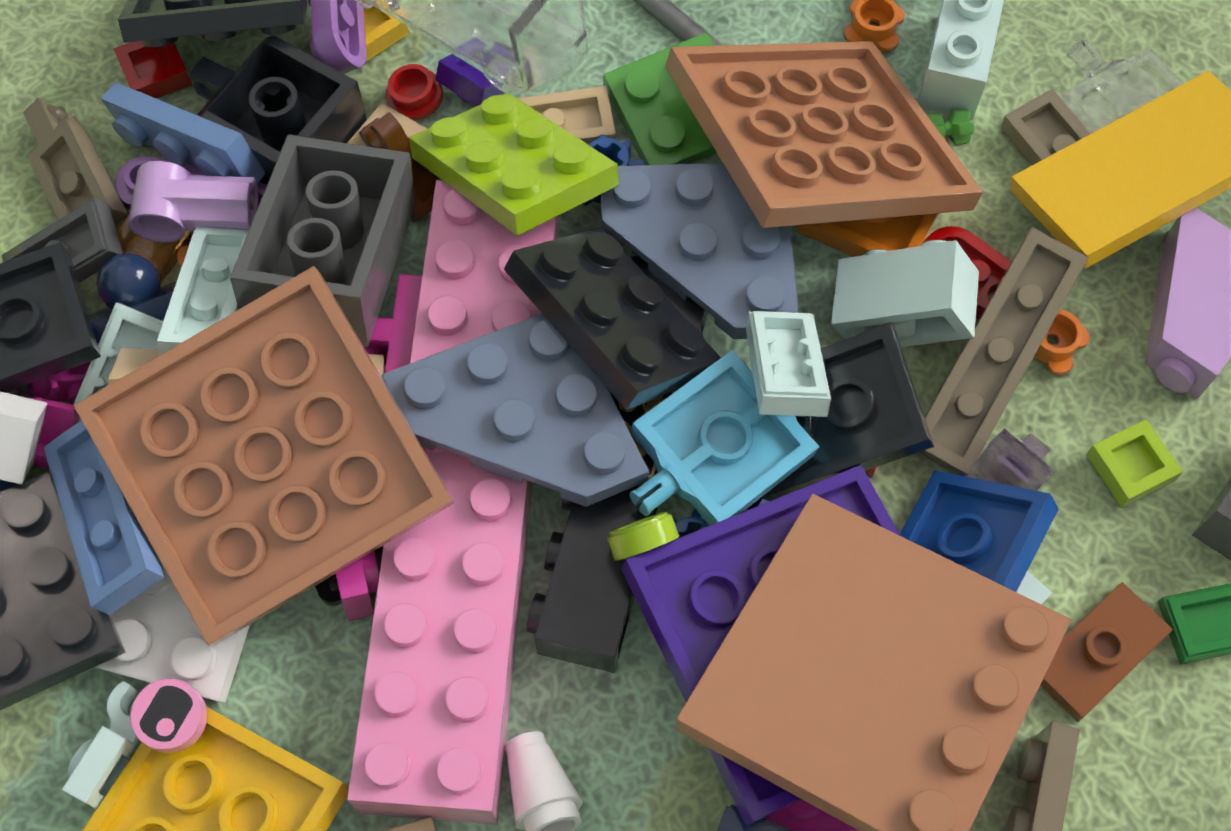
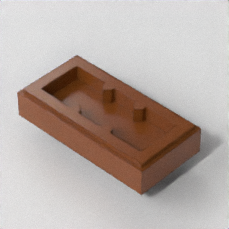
M1121 582L1062 639L1040 685L1079 722L1173 629L1130 588Z

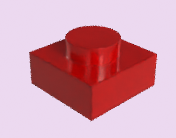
M136 41L113 48L129 87L136 91L158 98L192 85L175 43L162 47H147L143 45L142 41Z

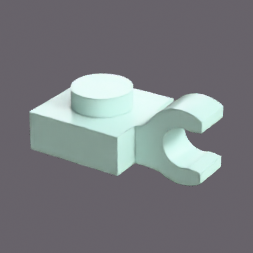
M125 681L119 683L108 698L107 712L111 720L110 729L102 726L94 740L90 739L81 745L69 764V779L62 788L66 793L94 809H97L142 743L135 735L131 726L130 716L128 715V707L138 691Z

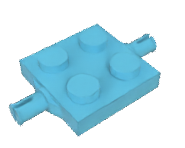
M731 350L632 424L630 434L653 459L658 473L639 488L631 491L630 498L635 507L641 503L639 511L643 515L648 516L651 514V511L676 493L679 497L690 502L710 526L742 513L811 459L819 446L800 426L795 416L759 414L753 372Z

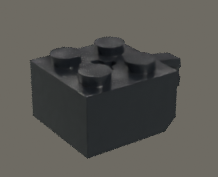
M274 35L266 37L235 71L202 57L189 72L190 79L194 81L196 93L208 100L197 116L242 134L266 173L259 183L268 185L288 135L348 143L367 120L358 81Z

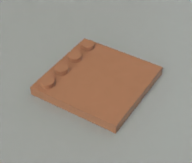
M873 41L671 47L665 68L762 228L972 211L983 193Z
M315 266L74 405L208 646L220 643L455 503L324 278Z
M812 494L678 715L676 730L859 831H970L1072 619Z

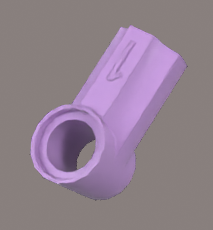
M149 161L142 164L137 171L128 221L129 228L141 238L162 243L181 240L186 231H194L196 226L249 230L259 207V188L255 177L191 175L188 170L177 164L165 161Z

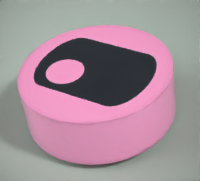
M173 678L160 679L147 685L137 695L131 709V726L137 738L150 748L163 753H175L185 750L200 738L207 722V707L202 696L188 683Z

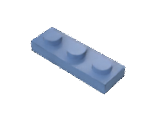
M117 82L100 98L115 119L112 123L114 130L121 138L134 147L141 148L144 144L157 150L170 162L179 166L184 162L199 168L206 176L255 177L256 183H258L266 174L246 140L239 132Z
M81 420L43 448L90 606L93 609L111 615L165 577L154 548Z

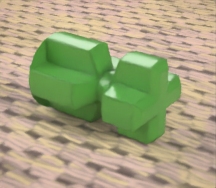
M951 110L948 121L943 120L940 112L926 114L943 138L949 136L955 145L970 142L975 126L970 122L969 110Z

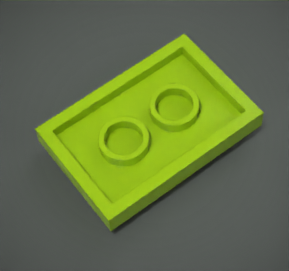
M508 92L503 95L491 96L485 99L481 105L457 116L440 119L430 128L409 137L412 158L517 236L619 185L617 163Z

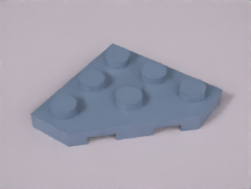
M723 163L618 166L619 185L601 194L602 228L614 237L621 246L625 244L647 262L648 270L684 300L690 297L715 318L714 324L733 340L747 339L746 326L749 311L799 313L791 226L762 228Z
M543 314L536 315L382 374L384 383L419 443L424 448L434 451L435 447L470 459L473 466L523 483L525 479L561 492V498L585 507L647 482L649 470L608 388Z

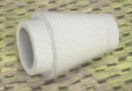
M532 731L518 735L508 741L504 748L508 757L507 764L516 828L523 831L576 830L582 822L578 810L581 808L583 801L551 747L546 743L544 734L539 731Z

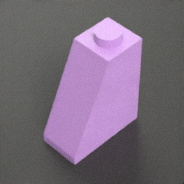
M1195 208L1177 218L1164 240L1145 364L1155 370L1158 380L1168 389L1178 393L1188 392L1199 399L1231 358V230L1198 208Z

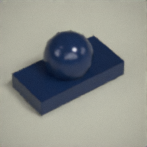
M125 253L115 255L107 260L98 271L96 286L100 298L108 307L89 314L97 344L100 342L115 303L123 304L164 321L177 281L161 287L158 271L150 261L141 255Z

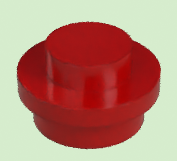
M419 64L404 65L395 70L388 80L385 92L386 102L390 108L411 120H421L432 115L440 107L444 96L442 84L435 81L436 74Z

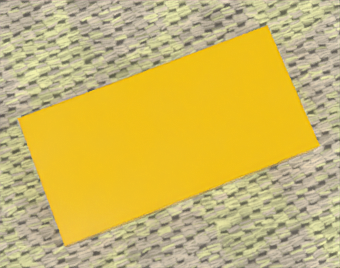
M1206 71L1011 177L1010 191L1059 242L1089 257L1084 265L1086 269L1231 189V90L1210 71Z

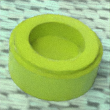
M666 511L609 532L607 540L616 561L664 545L677 539L679 534L671 513L667 514Z

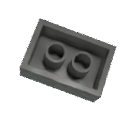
M288 135L230 276L238 310L315 266L324 278L363 346L368 347L416 205L410 153Z

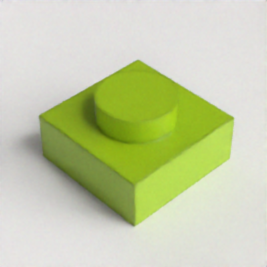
M1147 419L1092 445L1086 454L1121 508L1175 482L1183 473Z

